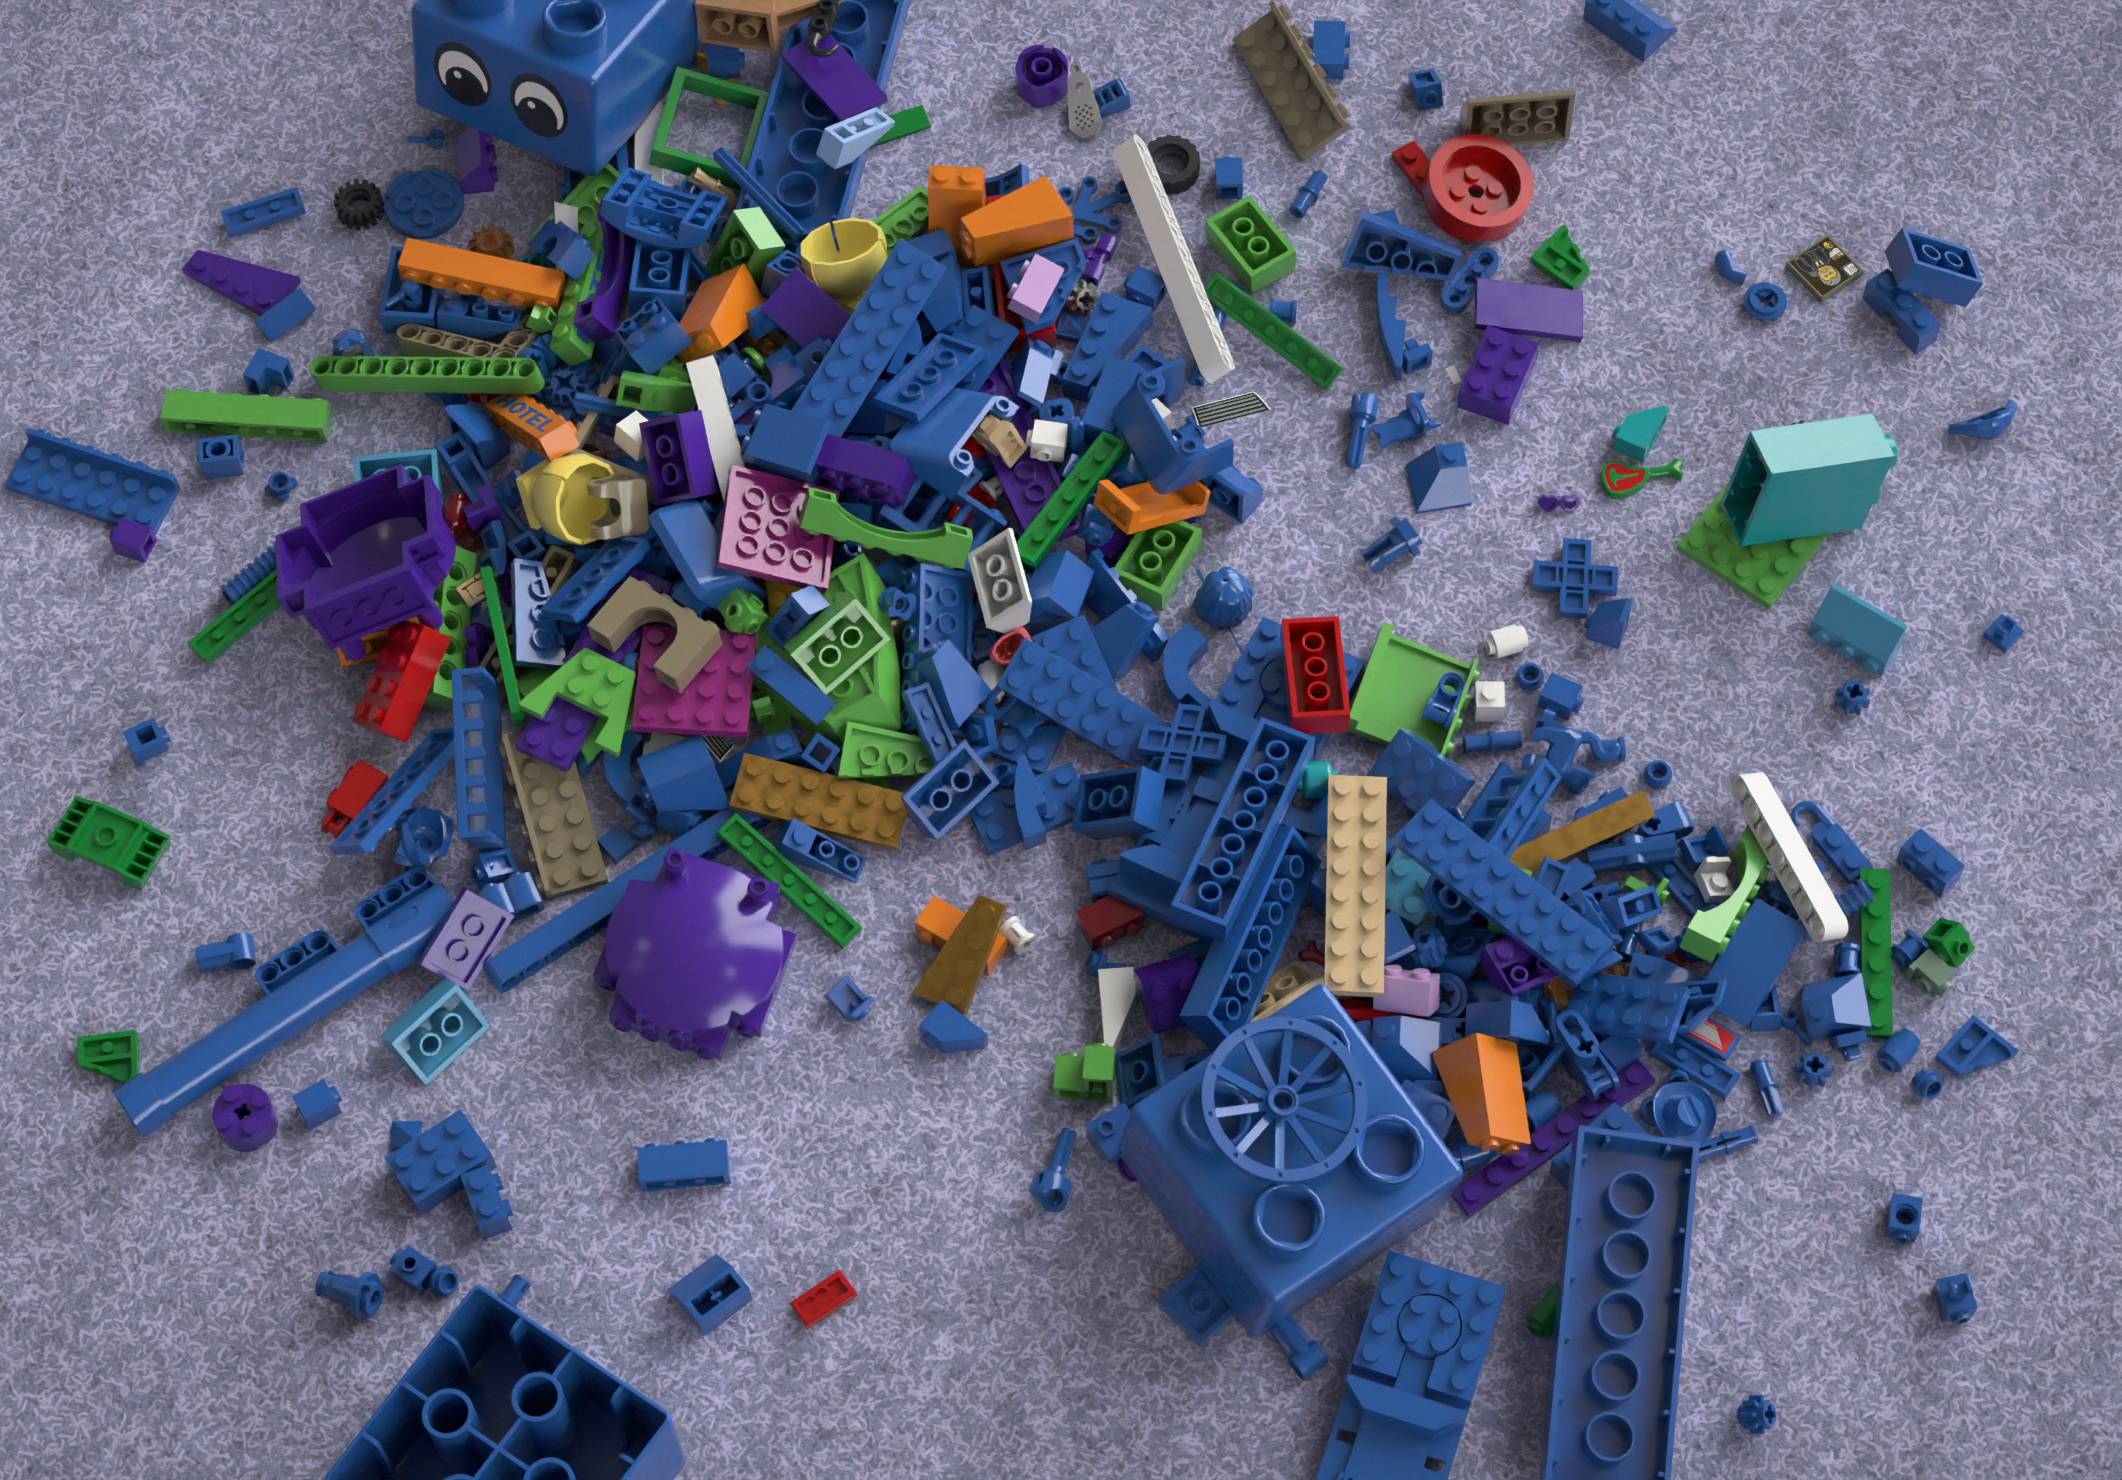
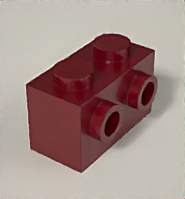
M1109 895L1077 910L1076 921L1081 933L1094 952L1100 948L1107 949L1111 947L1117 940L1125 936L1131 937L1139 933L1144 928V913L1140 908Z

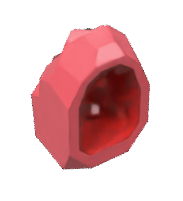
M1023 626L1002 636L991 646L988 656L992 663L1001 667H1007L1023 639L1026 637L1033 641Z

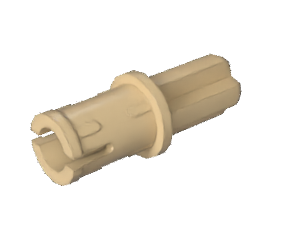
M699 167L694 169L695 173L692 172L688 181L696 184L700 189L729 197L725 205L726 207L733 208L737 204L739 196L722 185L719 178L715 180Z

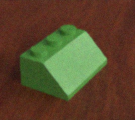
M847 590L783 646L823 693L827 695L891 639L853 594Z

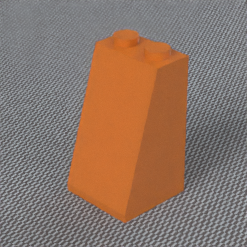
M930 165L927 187L929 233L945 229L955 248L957 264L961 266H975L971 259L967 260L960 249V245H962V239L959 234L961 230L960 218L987 205L984 168Z
M1046 175L960 218L961 230L959 234L962 239L960 249L967 260L971 259L976 267L998 263L1074 239L1073 214Z
M744 263L703 281L679 323L692 341L690 345L677 354L684 365L728 345L748 329L746 313L765 303L762 294Z
M1474 1033L1432 1051L1434 1061L1469 1145L1481 1147L1484 1151H1500L1502 1155L1517 1154L1520 1152L1519 1149L1531 1145L1517 1044L1515 1042Z

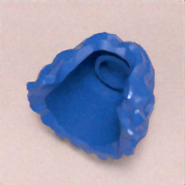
M1225 566L1219 571L1210 572L1205 577L1204 583L1196 592L1192 606L1195 608L1198 619L1207 621L1210 626H1216L1219 630H1223L1225 627L1234 628L1240 625L1252 610L1253 590L1244 575L1235 569Z

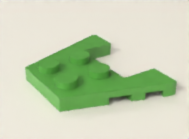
M585 647L522 699L519 703V709L542 720L558 696L607 721L595 741V747L618 758L621 752L636 673Z

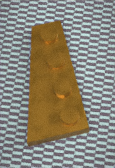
M978 895L912 993L937 1004L943 1000L959 1013L967 1015L1008 905L985 895Z

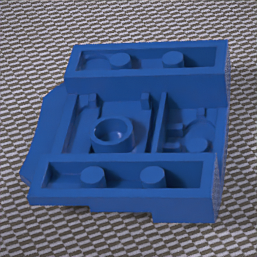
M626 167L602 200L600 214L623 233L657 246L690 248L704 245L729 197L703 190L700 195L681 192L651 180L652 174Z

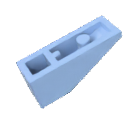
M875 107L824 129L816 155L834 169L840 168L858 158L894 126L895 121Z

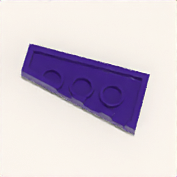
M197 250L182 268L184 275L259 316L294 292L301 283L298 276L202 250Z

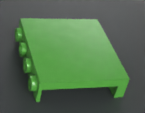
M1383 622L1350 707L1348 731L1388 746L1400 728L1407 729L1448 759L1454 743L1450 742L1452 734H1458L1463 721L1462 718H1459L1461 709L1466 711L1472 696L1467 693L1469 686H1475L1480 671L1476 670L1479 659L1475 658L1471 665L1396 636L1392 634L1394 626ZM1447 672H1455L1462 676L1465 687L1456 706L1457 710L1448 729L1444 730L1442 725L1429 719L1422 720L1421 716L1441 677ZM1448 685L1444 686L1446 691L1450 693H1455L1453 687Z

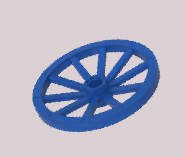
M1264 1018L1235 1030L1212 1054L1204 1070L1200 1085L1201 1116L1208 1136L1216 1149L1230 1164L1241 1172L1269 1183H1304L1332 1171L1356 1146L1367 1117L1368 1100L1366 1085L1358 1063L1351 1052L1337 1037L1327 1030L1297 1018ZM1271 1032H1283L1277 1085L1273 1081L1252 1040L1254 1036ZM1293 1033L1309 1038L1324 1047L1291 1086H1287ZM1242 1043L1267 1091L1221 1067L1227 1055L1239 1044ZM1332 1054L1341 1065L1349 1082L1298 1095L1297 1092L1328 1056ZM1216 1077L1225 1080L1262 1102L1215 1109L1214 1087ZM1352 1092L1353 1112L1350 1124L1299 1106ZM1274 1098L1284 1099L1288 1106L1287 1110L1278 1109L1274 1104ZM1262 1112L1265 1114L1237 1147L1227 1138L1218 1121L1220 1118ZM1295 1116L1342 1132L1346 1136L1340 1146L1325 1158ZM1271 1121L1274 1122V1168L1255 1162L1243 1154ZM1285 1122L1316 1164L1298 1169H1284Z

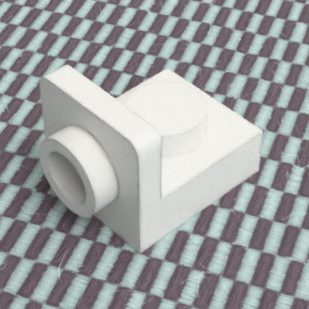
M1707 857L1695 872L1694 877L1706 903L1725 902L1734 894V890L1726 875V870L1732 863L1730 857Z

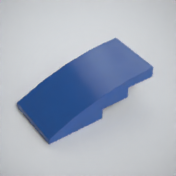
M1757 898L1739 924L1734 936L1730 938L1723 955L1720 954L1705 979L1726 978L1727 981L1722 1002L1715 1010L1747 1028L1807 932L1805 926Z

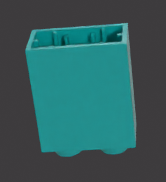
M1873 413L1750 431L1720 502L1740 546L1861 529L1872 504H1876L1880 499L1881 485L1889 468L1894 467L1897 462L1896 443L1891 435L1883 434Z

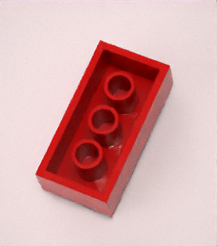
M1339 616L1282 619L1280 643L1290 728L1305 734L1348 732L1350 707Z
M407 620L392 625L389 628L384 648L377 656L375 669L366 682V690L362 699L355 707L352 722L376 734L407 743L451 638L426 625Z

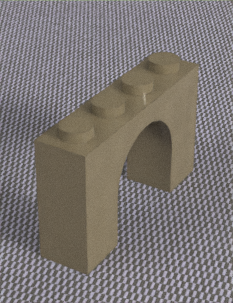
M629 576L587 624L591 638L615 653L628 636L645 623L664 622L672 625L677 630L676 638L653 666L658 680L681 694L722 646L720 630L712 621H704L697 617L696 613L690 608H682L675 604V601L667 594L657 593L644 580L637 581Z

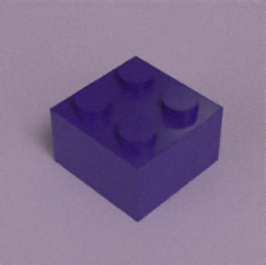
M1186 953L1134 969L1146 1021L1153 1033L1159 1034L1187 1025L1179 1015L1199 974L1198 965L1191 954Z

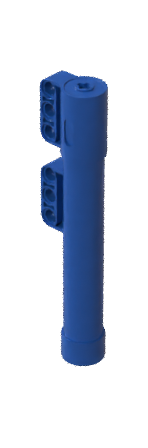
M412 868L356 905L354 913L364 933L348 944L339 948L326 931L317 930L260 965L255 972V978L265 997L147 1073L143 1074L141 1072L112 1091L143 1138L172 1120L171 1116L389 975L395 976L418 961L454 903L453 900L425 868Z

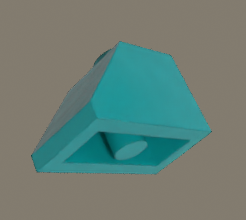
M1663 405L1627 415L1623 424L1618 423L1611 437L1615 439L1613 450L1643 463L1667 421L1669 407Z

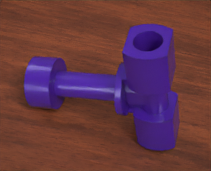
M1102 234L1096 248L1090 246L1088 250L1082 249L1086 259L1083 280L1086 281L1087 285L1092 283L1096 287L1099 286L1105 273L1104 264L1106 261H1111L1117 248V238L1115 236Z

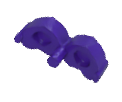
M1542 494L1540 497H1537L1538 504L1547 512L1555 510L1558 506H1561L1567 512H1572L1581 504L1580 497L1575 494L1572 496L1563 495L1561 497Z

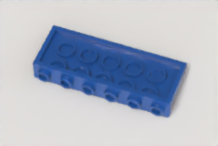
M30 428L27 429L25 434L28 442L4 484L6 490L114 526L118 525L121 518H125L152 527L156 536L180 491L179 484L173 473L164 469L159 471L150 468L147 464L140 461L134 463L125 460V458L115 453L110 455L101 452L91 445L85 447L76 444L73 440L66 437L61 439L52 436L42 429L37 431Z
M923 563L906 570L904 576L905 594L913 593L916 596V602L912 605L910 619L905 620V628L903 630L904 656L902 667L904 669L901 693L924 684L917 663L924 656L923 650L932 642L938 644L949 639L972 667V573ZM903 700V711L901 713L902 732L910 734L917 730ZM965 720L960 727L950 730L953 738H969L967 721Z

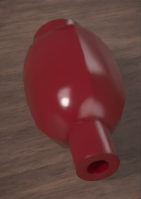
M452 493L442 506L443 519L452 531L455 539L457 533L461 532L466 525L467 519L463 508L469 505L466 502L467 497L460 493Z

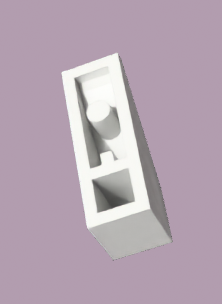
M1133 967L1098 969L1104 1044L1115 1047V1052L1136 1006V995H1140Z

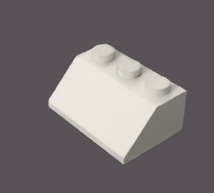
M1008 528L968 554L986 627L1004 634H1008L1027 624L1030 620L1032 600L1013 529Z

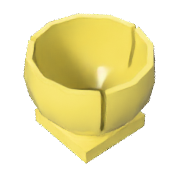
M857 218L832 221L839 251H837L830 223L811 231L801 242V262L805 274L851 315L887 260V244L882 228L871 220Z
M569 454L556 458L552 462L545 459L516 478L530 528L538 530L543 527L546 533L569 544L585 545L599 540L598 538L591 537L590 524L605 515L607 501L606 498L588 495L587 482L598 479L597 477L603 478L615 474L610 465L586 454Z

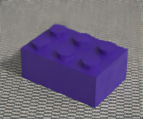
M1487 326L1459 389L1457 407L1509 425L1537 361L1539 343Z
M702 410L639 423L656 506L719 493Z
M830 434L826 435L815 462L829 489L843 492V490L849 491L856 497L867 500L869 497L877 499L881 504H886L889 507H894V504L904 507L915 480V475L904 455Z

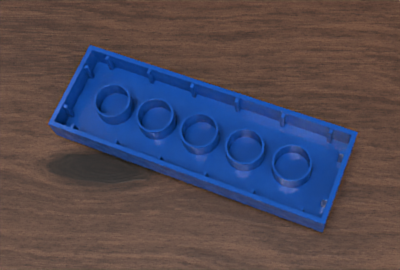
M843 0L842 3L838 4L840 12L830 34L885 93L911 0ZM811 17L789 27L782 54L809 37L808 24ZM781 55L747 171L804 228L805 235L798 241L802 242L811 231L830 223L837 251H839L832 221L850 218L870 147L853 162L837 169L827 165L823 159L816 155L824 129L839 122L784 63ZM741 189L735 210L760 207ZM760 207V209L763 211V213L765 214V216L767 217V219L769 220V222L771 223V225L773 226V228L775 229V231L777 232V234H778L780 237L792 239V238Z
M1579 1125L1573 1133L1540 1480H1671L1699 1142Z

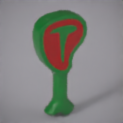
M1675 458L1668 465L1645 468L1642 466L1632 467L1618 460L1609 461L1602 467L1601 484L1604 492L1610 498H1627L1639 492L1650 479L1670 476L1681 481L1683 473L1680 469L1683 466V462Z

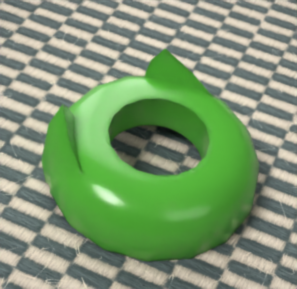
M745 347L740 351L743 359L748 357L751 359L750 364L759 376L765 377L770 372L764 363L763 357L756 350Z

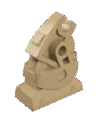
M991 414L989 416L986 415L971 434V437L988 452L995 456L999 455L1002 459L1001 461L1010 469L1027 449L1026 444L1012 423L1004 420L1000 421Z

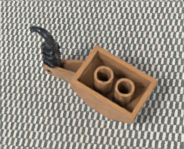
M696 0L694 3L701 43L777 53L781 43L779 32L811 17L808 24V49L810 52L818 57H828L833 55L839 48V45L835 44L832 48L825 50L820 49L818 45L820 41L832 32L840 12L838 4L842 3L843 0Z

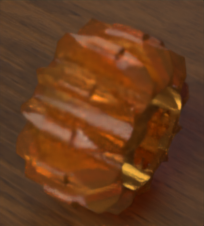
M492 224L490 229H486L482 225L481 232L473 231V239L469 240L468 244L470 251L511 260L510 256L514 255L515 252L513 237L510 233H507L504 227L497 229Z

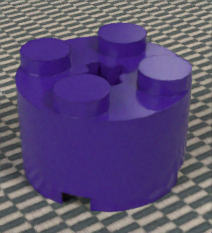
M1038 44L1030 46L1020 53L1015 67L1016 88L1019 96L1034 108H1042L1043 106L1057 103L1067 95L1068 62L1062 51L1053 46L1050 49Z
M251 1084L229 1085L223 1089L214 1104L212 1112L213 1122L220 1136L230 1148L241 1152H251L257 1150L263 1144H267L275 1136L278 1128L277 1113L267 1093L261 1088Z

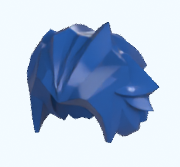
M424 805L420 810L409 809L405 818H399V820L395 821L398 837L396 840L399 847L396 851L398 854L392 860L404 865L406 872L415 867H427L439 858L446 856L454 826L453 819H450L442 811L431 810L428 806Z

